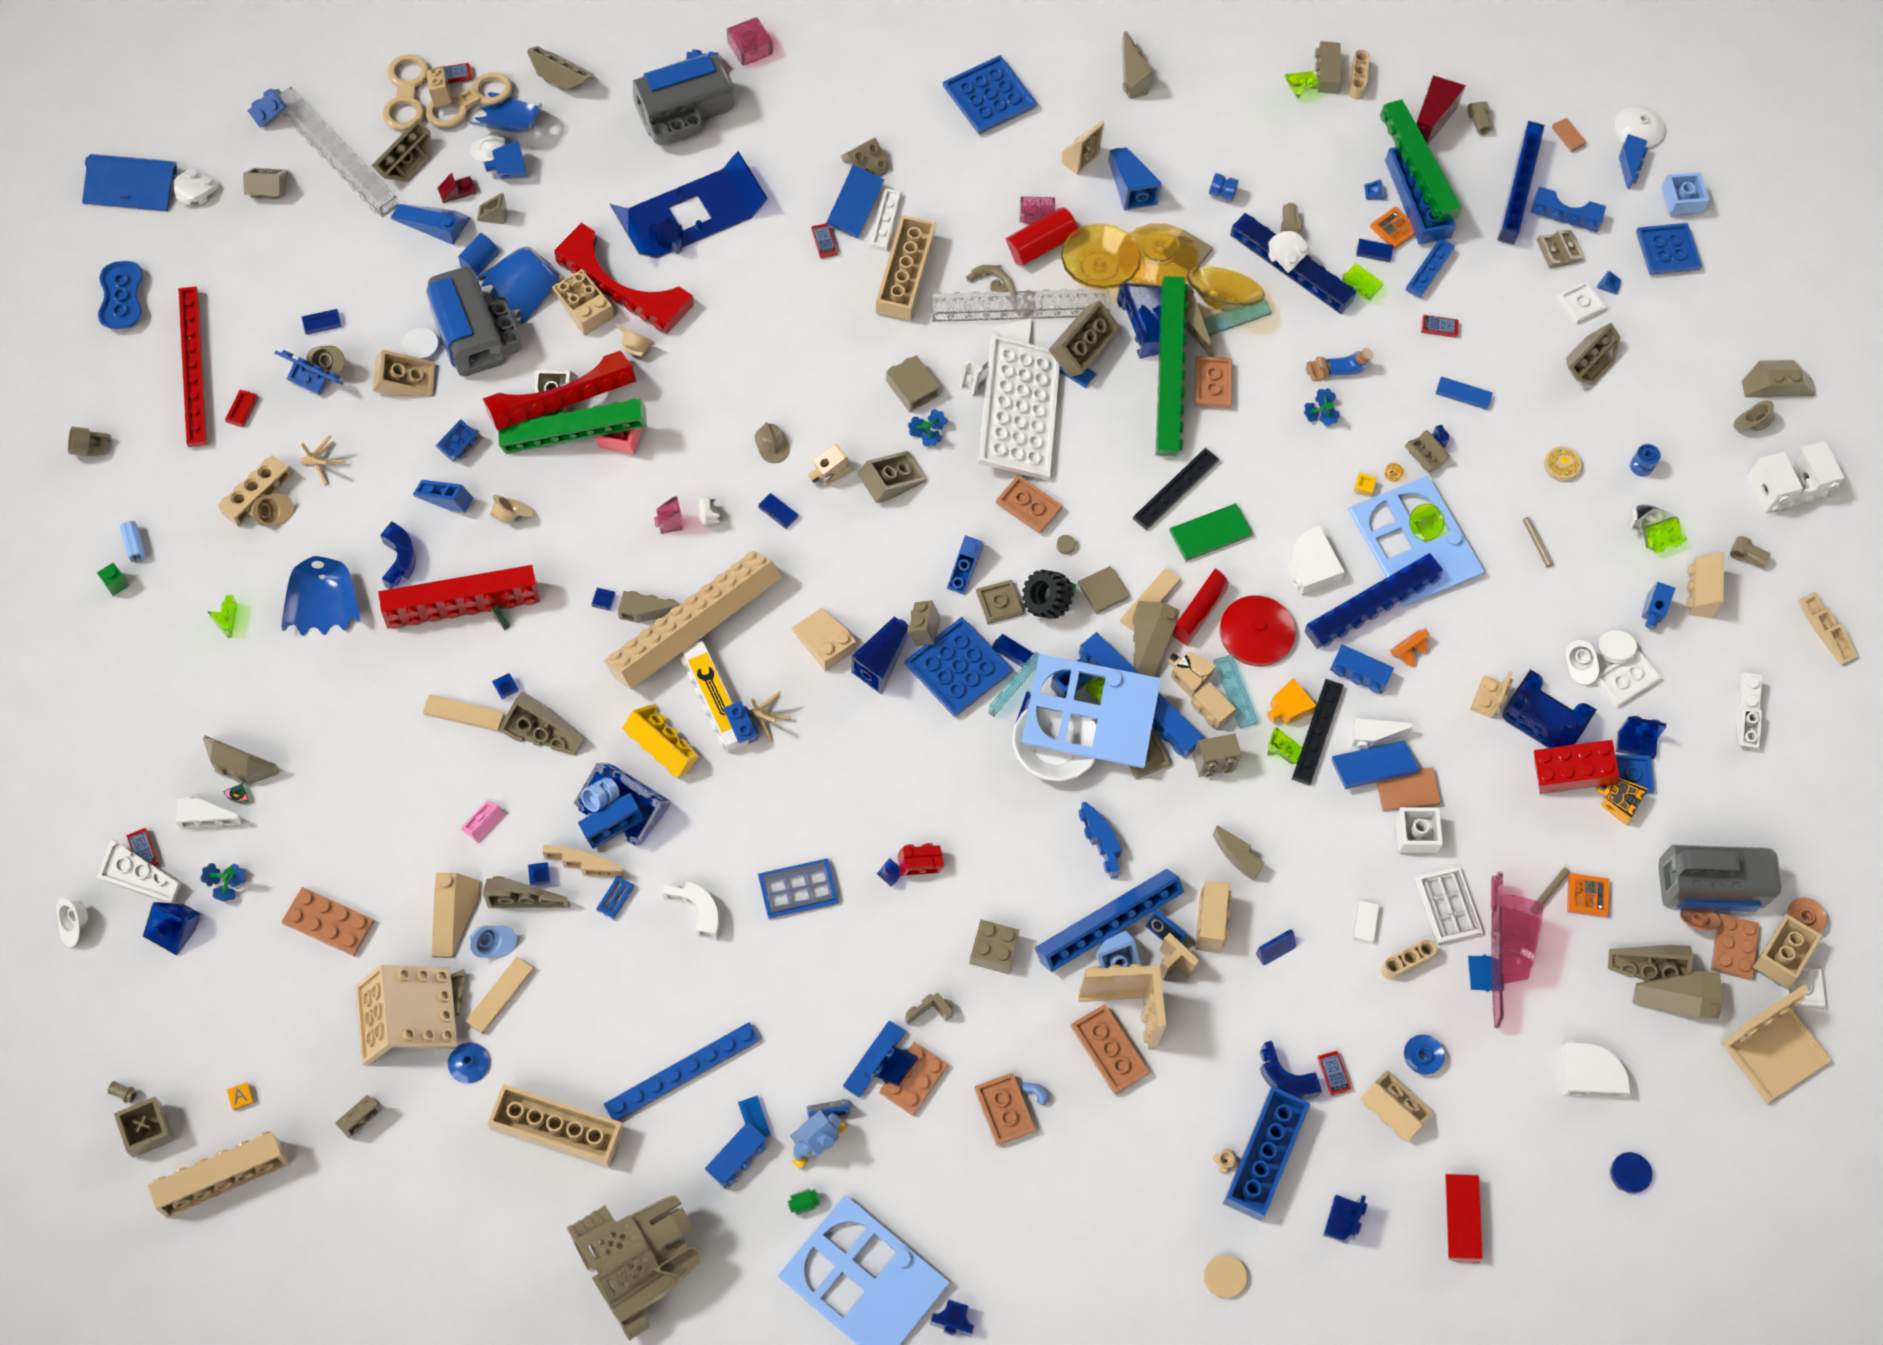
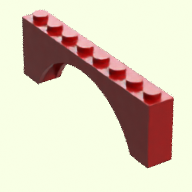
M582 222L554 250L555 260L560 266H565L572 274L582 269L602 294H607L614 302L621 303L629 312L636 313L643 321H648L658 331L668 334L694 306L693 295L679 286L666 291L645 292L625 287L614 281L603 271L595 257V246L597 243L595 231Z
M620 350L603 356L600 363L590 372L560 387L519 395L499 392L482 399L487 414L498 431L637 381L632 365Z

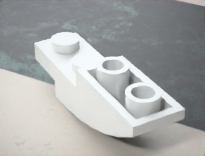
M1745 672L1741 674L1740 692L1737 693L1736 726L1739 746L1759 748L1762 675Z

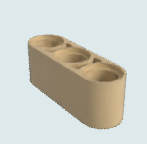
M1357 50L1351 64L1349 95L1353 99L1362 98L1367 85L1369 53L1365 50Z
M1423 940L1389 957L1381 968L1382 976L1387 980H1393L1428 963L1437 952L1436 944L1431 940ZM1422 948H1426L1430 954H1425ZM1405 957H1410L1413 963L1407 962ZM1388 965L1394 966L1396 971L1389 970Z

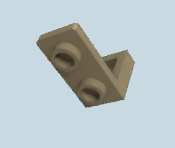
M938 992L934 995L929 994L922 1000L923 1003L918 1007L913 1006L906 1012L905 1022L908 1025L932 1006L947 1021L952 1017L953 1007Z

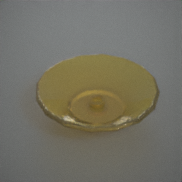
M1100 223L1085 225L1072 232L1063 243L1061 252L1064 269L1074 281L1088 288L1100 290L1118 288L1131 281L1140 269L1142 258L1138 243L1128 232L1113 225Z
M1150 223L1136 228L1125 237L1119 249V263L1125 275L1135 284L1150 290H1161L1163 276L1185 277V282L1190 279L1199 264V253L1192 237L1181 228L1167 223Z
M1212 266L1196 267L1189 270L1186 276L1189 285L1204 303L1216 310L1233 312L1264 301L1265 292L1259 284L1251 278L1232 270Z

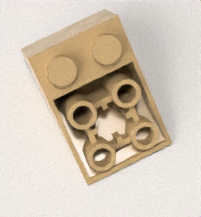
M582 269L552 286L553 291L573 323L583 335L614 318L612 305Z

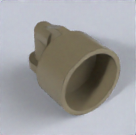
M71 426L68 438V454L88 457L106 455L111 435L90 432L89 428ZM89 440H98L99 446L89 445Z

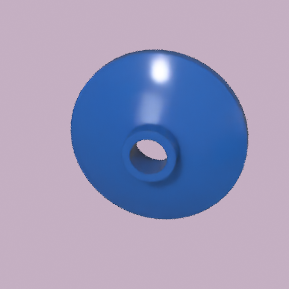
M1421 1034L1412 1037L1406 1043L1404 1059L1409 1068L1414 1072L1430 1075L1442 1067L1445 1053L1438 1040L1432 1036ZM1419 1054H1424L1426 1059L1422 1060Z
M464 1043L457 1046L451 1052L448 1059V1069L451 1076L455 1080L466 1084L482 1079L490 1065L487 1051L476 1043ZM466 1058L472 1059L469 1064L464 1063Z

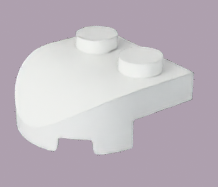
M191 168L178 175L174 182L176 199L187 205H190L191 202H199L200 205L207 202V196L219 189L218 182Z
M1293 231L1278 233L1268 243L1270 251L1268 255L1271 261L1277 260L1287 272H1290L1312 249L1298 233Z

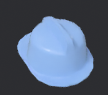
M481 926L469 937L472 953L480 958L506 956L512 952L517 943L515 932L507 926Z

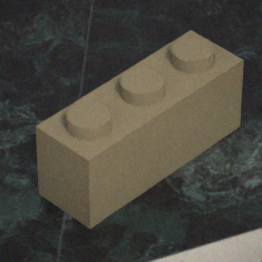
M1320 41L1319 48L1315 49V58H1317L1315 63V72H1317L1315 85H1318L1319 93L1338 94L1341 85L1340 42Z

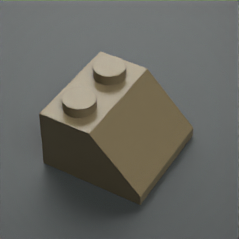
M251 168L243 173L244 194L250 195L251 198H260L263 195L268 196L269 199H278L285 192L288 170Z

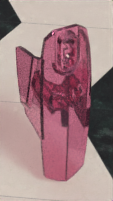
M1497 872V875L1491 876V910H1493L1491 917V968L1494 1028H1500L1504 1017L1502 984L1529 979L1530 970L1534 964L1544 905L1540 902L1504 894L1503 872Z

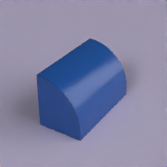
M480 232L458 256L460 267L472 268L478 277L500 252L493 241Z

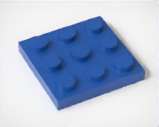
M1688 223L1637 228L1636 234L1649 275L1700 270V259Z

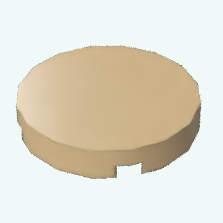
M1220 1255L1208 1263L1204 1271V1282L1207 1289L1217 1297L1230 1299L1237 1296L1244 1289L1247 1282V1273L1244 1265L1237 1258L1230 1255Z

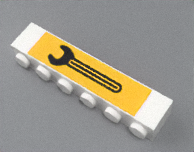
M703 641L692 644L681 652L682 656L679 658L682 666H687L689 671L687 676L690 683L694 682L696 686L694 690L697 698H702L704 703L702 708L705 715H710L711 721L709 722L714 732L717 731L719 735L717 739L720 747H725L726 752L729 753L749 745L748 740L738 743L727 719L724 707L731 705L732 702Z

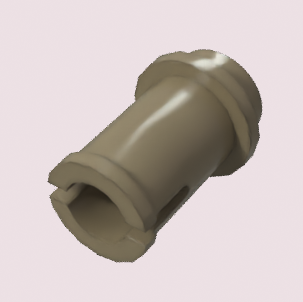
M112 1081L107 1089L108 1094L123 1099L125 1103L133 1102L137 1095L134 1087L128 1088L116 1081Z

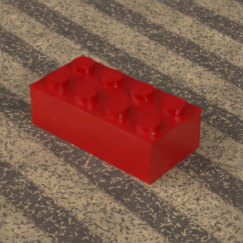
M1613 739L1533 750L1540 794L1619 784V772Z

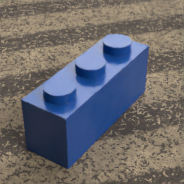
M1341 644L1330 668V671L1334 672L1335 675L1348 678L1355 684H1361L1368 687L1372 692H1379L1381 694L1394 670V667Z
M629 793L580 820L578 824L586 840L594 849L644 821L645 818L633 796Z
M747 1122L704 1168L705 1171L724 1189L727 1186L731 1187L737 1181V1175L742 1170L746 1171L751 1166L755 1155H761L765 1151L768 1142L767 1138L752 1124Z

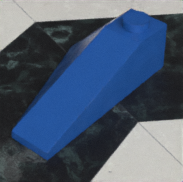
M399 204L391 216V219L452 245H454L471 219L470 216L455 210Z

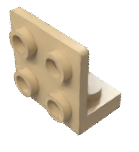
M1509 671L1503 682L1484 675L1470 710L1492 718L1495 712L1499 713L1508 695L1506 694L1514 679H1511L1513 672Z

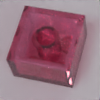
M758 17L727 28V42L742 66L773 54L772 40Z

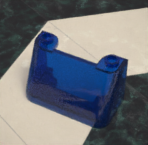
M1120 284L1116 302L1118 307L1126 310L1136 334L1135 342H1138L1140 349L1137 350L1139 359L1158 355L1161 287L1153 284Z
M1530 669L1502 712L1503 719L1548 748L1575 745L1597 709L1589 704L1579 703L1572 710L1541 691L1540 689L1544 683L1543 678Z
M596 763L573 804L578 806V810L583 814L595 813L585 807L582 802L581 792L605 777L612 779L619 789L618 799L631 793L645 818L644 821L624 831L627 837L626 841L635 846L637 844L641 845L666 813L672 802L620 768L610 763Z

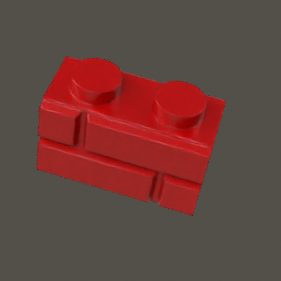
M925 843L920 847L908 844L903 846L897 855L902 876L940 873L944 868L940 845L933 846V843Z

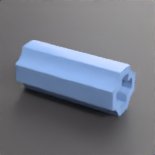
M128 521L122 523L120 530L128 558L131 562L143 560L146 555L136 522Z

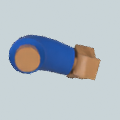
M1364 348L1362 351H1356L1352 355L1341 358L1325 359V357L1317 356L1315 358L1316 361L1306 362L1307 367L1305 368L1312 381L1326 379L1328 375H1354L1365 370L1374 355L1369 348Z

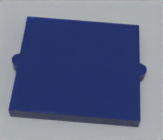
M1486 954L1482 956H1468L1471 990H1485L1486 992L1504 991L1501 956H1486Z
M895 1047L894 1055L890 1060L885 1061L882 1065L884 1066L882 1072L876 1078L883 1080L885 1084L890 1083L898 1087L918 1060V1056L909 1053L907 1049L902 1050Z

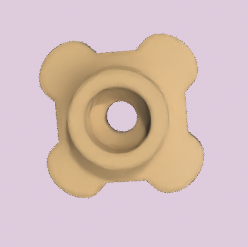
M1225 1149L1213 1157L1221 1173H1226L1228 1169L1236 1168L1238 1165L1230 1149Z

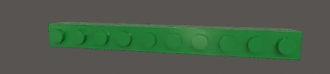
M1163 276L1161 282L1155 455L1177 456L1183 448V440H1180V433H1183V422H1180V418L1184 414V405H1181V398H1184L1185 388L1182 387V381L1185 380V370H1182V363H1185L1186 353L1183 352V346H1186V335H1183V329H1186L1187 318H1184V312H1187V301H1184V296L1188 293V284H1185V277Z

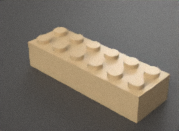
M901 215L876 300L877 314L908 321L911 320L934 241L936 222Z
M505 1084L501 1088L487 1123L493 1131L607 1168L610 1167L624 1129L622 1122Z
M264 1132L252 1141L238 1143L231 1150L219 1151L215 1154L216 1156L210 1159H200L189 1168H179L168 1177L161 1176L153 1180V1183L148 1185L155 1208L167 1218L288 1166L289 1162L281 1141L273 1132Z

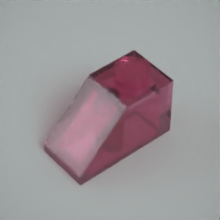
M674 496L656 509L657 516L654 517L655 527H659L661 534L683 530L678 497Z

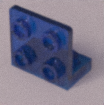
M1629 716L1617 731L1616 752L1629 755H1646L1654 759L1657 751V739L1666 729L1667 724L1655 719L1647 720L1639 716Z
M1335 1195L1323 1236L1345 1244L1351 1239L1354 1240L1361 1230L1362 1223L1359 1220L1367 1209L1368 1203H1365L1366 1196L1361 1195L1355 1202Z

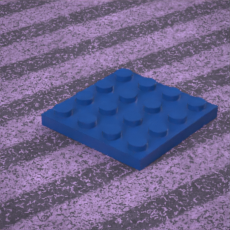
M1001 55L943 81L944 89L978 134L1035 108L1037 104Z
M963 617L937 635L934 644L924 645L904 661L907 668L954 718L1012 673V668Z

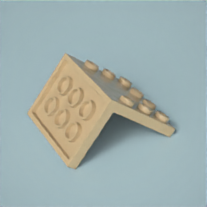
M1132 964L1129 967L1112 965L1109 968L1091 966L1085 969L1078 992V1002L1143 998L1144 1011H1141V1020L1146 1026V1031H1143L1144 1043H1147L1148 1049L1157 1048L1166 1028L1160 965L1142 966L1141 964Z
M380 965L356 985L362 1065H370L391 1048L455 1049L458 1046L450 968Z
M1802 985L1741 1025L1721 1042L1767 1104L1832 1061L1792 1010L1805 1000L1803 996L1809 992L1805 985Z

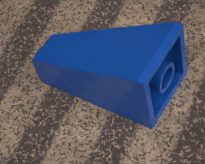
M1127 147L1110 150L1108 161L1123 210L1157 205L1161 181Z

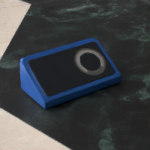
M1157 909L1145 925L1162 941L1169 933L1181 944H1183L1187 937L1183 930Z
M847 1099L806 1107L808 1120L819 1110L822 1111L826 1118L830 1114H836L837 1116L850 1114Z

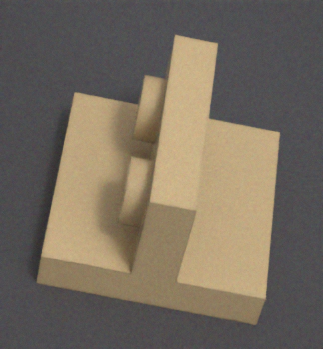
M1171 933L1164 938L1159 950L1164 955L1160 964L1161 979L1164 980L1176 967L1189 978L1195 972L1199 959Z

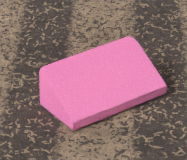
M487 800L461 827V830L474 841L480 843L505 817V813L499 806Z

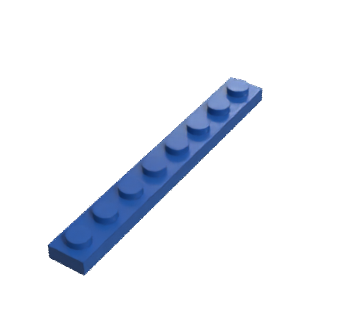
M750 1022L605 1102L604 1107L611 1119L619 1121L759 1042V1038Z

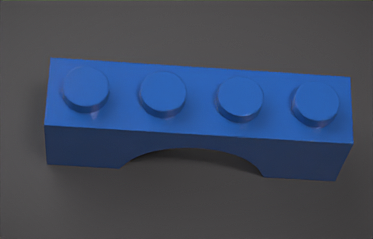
M1539 186L1534 196L1530 213L1597 232L1602 223L1606 206L1589 201L1586 205L1579 208L1569 207L1558 199L1556 191Z

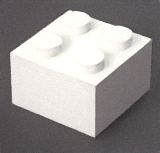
M1400 808L1395 815L1399 853H1438L1443 845L1439 808Z

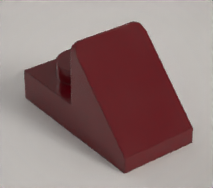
M450 173L437 187L442 203L477 194L471 176L455 180L453 174Z

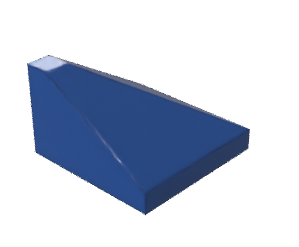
M1381 179L1364 184L1366 200L1386 199Z
M1609 270L1598 283L1597 288L1617 294L1621 279Z

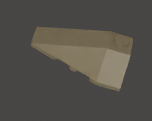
M536 370L535 393L568 384L578 379V375L570 370ZM574 404L541 416H553L561 412H572Z
M523 691L515 699L499 728V731L516 741H527L536 746L543 745L551 747L552 750L572 755L576 754L584 740L582 736L541 702Z

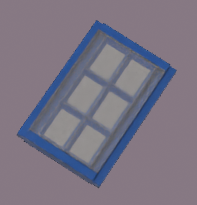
M828 858L758 874L768 919L839 903Z

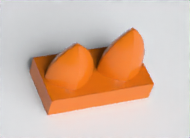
M1426 628L1417 630L1389 651L1393 657L1399 656L1407 665L1415 667V654L1412 647L1426 654L1428 651L1426 637L1430 634Z

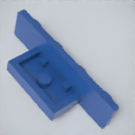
M276 350L274 353L293 362L287 380L321 395L328 379L341 385L345 383L339 380L341 376L332 372L328 375L324 373V368L315 364L311 367L308 365L309 361L298 357V360L292 358L293 354L286 350H283L282 353Z
M888 1021L845 1081L843 1088L860 1098L873 1078L880 1075L885 1061L890 1060L896 1051L894 1048L904 1036L905 1030L892 1021Z

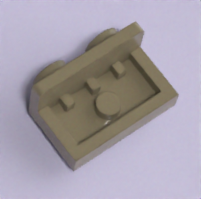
M1425 430L1420 437L1408 441L1405 445L1409 453L1415 457L1421 464V467L1427 472L1441 468L1450 457L1449 453L1428 430Z

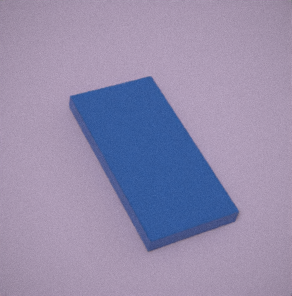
M853 164L826 224L858 239L885 179Z
M1405 740L1332 756L1331 760L1345 789L1419 773V768Z

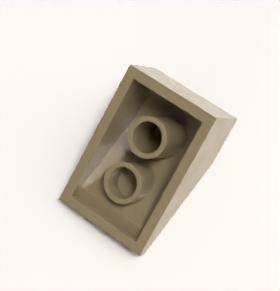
M909 451L868 460L858 472L859 478L876 503L890 500L927 480Z

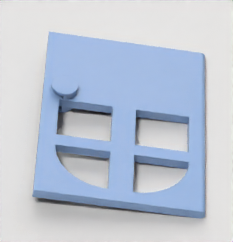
M1429 476L1348 508L1403 607L1476 578L1485 572ZM1405 495L1420 496L1428 500L1433 507L1409 516L1399 497ZM1386 503L1396 522L1371 531L1369 519L1372 512L1379 505ZM1439 514L1449 533L1425 543L1415 523ZM1401 529L1412 549L1387 559L1376 539Z
M1039 654L1021 744L1144 768L1161 678ZM1061 671H1071L1066 698L1040 693L1041 687L1050 676ZM1079 673L1105 678L1100 705L1074 700ZM1036 708L1063 713L1058 740L1048 737L1041 730L1037 722ZM1071 715L1097 720L1092 747L1065 742Z
M846 1195L778 1275L784 1283L857 1345H901L950 1284L943 1276ZM854 1222L865 1226L867 1229L846 1254L824 1236L831 1228L842 1223ZM874 1234L896 1252L875 1279L853 1261ZM813 1248L835 1265V1268L814 1293L808 1287L804 1273L807 1257ZM842 1272L865 1291L844 1318L821 1300Z

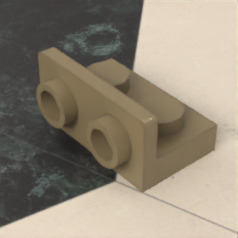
M366 1095L337 1120L335 1124L349 1139L381 1111V1108L373 1098Z

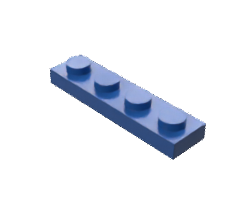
M1440 238L1405 290L1421 298L1453 252L1455 245Z

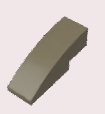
M1217 825L1213 833L1217 845L1240 872L1254 881L1265 862L1249 853L1250 844Z

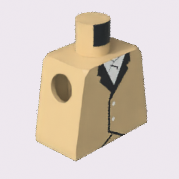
M838 443L813 461L816 469L809 473L808 477L813 484L823 479L827 485L852 472L848 458Z
M1188 652L1183 658L1173 653L1167 660L1168 663L1174 666L1171 678L1191 699L1214 674L1216 668L1215 664L1192 652Z

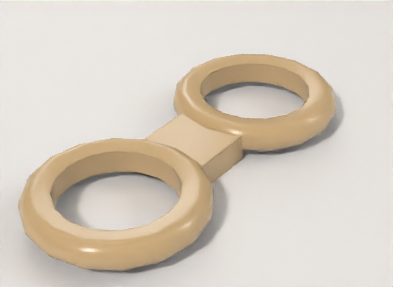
M401 55L389 64L387 70L388 78L397 86L396 97L384 106L382 114L385 123L395 130L405 131L417 119L422 121L424 117V108L415 99L416 87L427 79L426 71H429L424 59L417 55ZM412 62L419 65L421 73L413 80H401L395 75L396 68L403 63ZM400 104L412 105L417 110L416 116L404 123L394 121L390 117V113L395 106Z
M490 72L483 74L475 80L472 88L458 94L457 97L450 95L451 103L456 104L460 108L457 116L449 120L437 119L433 115L437 107H434L433 101H431L426 109V117L433 126L439 128L457 126L466 117L468 109L480 103L484 105H497L508 99L512 93V83L507 76L501 73ZM491 80L500 81L505 85L504 91L495 97H485L479 93L481 85Z

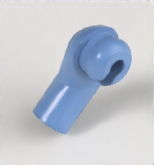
M1023 1082L1022 1092L1035 1094L1037 1103L1040 1105L1048 1103L1049 1093L1042 1085Z

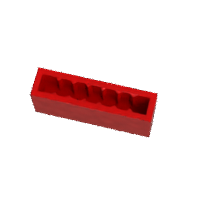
M1061 207L1006 237L1005 240L1015 264L1024 265L1080 234L1073 215L1065 207Z
M1215 568L1175 625L1172 637L1186 646H1189L1228 589V580L1218 569Z
M1445 1174L1448 1259L1460 1263L1479 1264L1483 1260L1479 1175Z

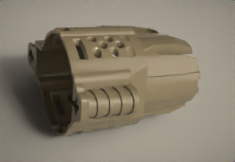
M676 1195L663 1198L617 1222L613 1219L607 1207L603 1205L597 1211H593L592 1214L586 1215L585 1218L566 1227L587 1270L591 1268L592 1270L596 1269L598 1274L592 1277L629 1341L650 1328L644 1308L664 1297L701 1261L699 1249L688 1247L684 1239L668 1245L694 1229L683 1207L677 1208L681 1205V1202ZM589 1245H590V1247H591V1249H592V1251H593L595 1257L593 1256L592 1252L590 1251V1249H589V1247H588Z

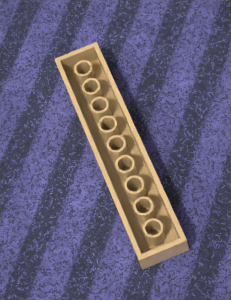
M756 551L747 553L739 562L732 564L724 573L717 575L709 584L702 586L694 595L687 597L679 606L672 608L664 617L657 619L652 626L642 630L637 637L627 641L619 650L612 652L604 662L613 677L632 690L780 580L781 576L773 560Z

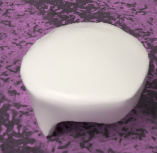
M699 498L698 514L704 526L720 522V514L717 513L716 506L714 505L715 498Z

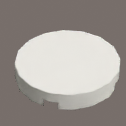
M426 328L410 330L402 340V349L405 355L424 360H430L434 357L439 347L436 334Z
M1621 630L1608 631L1598 641L1599 654L1601 653L1606 661L1612 663H1625L1630 658H1634L1637 650V642L1634 637Z

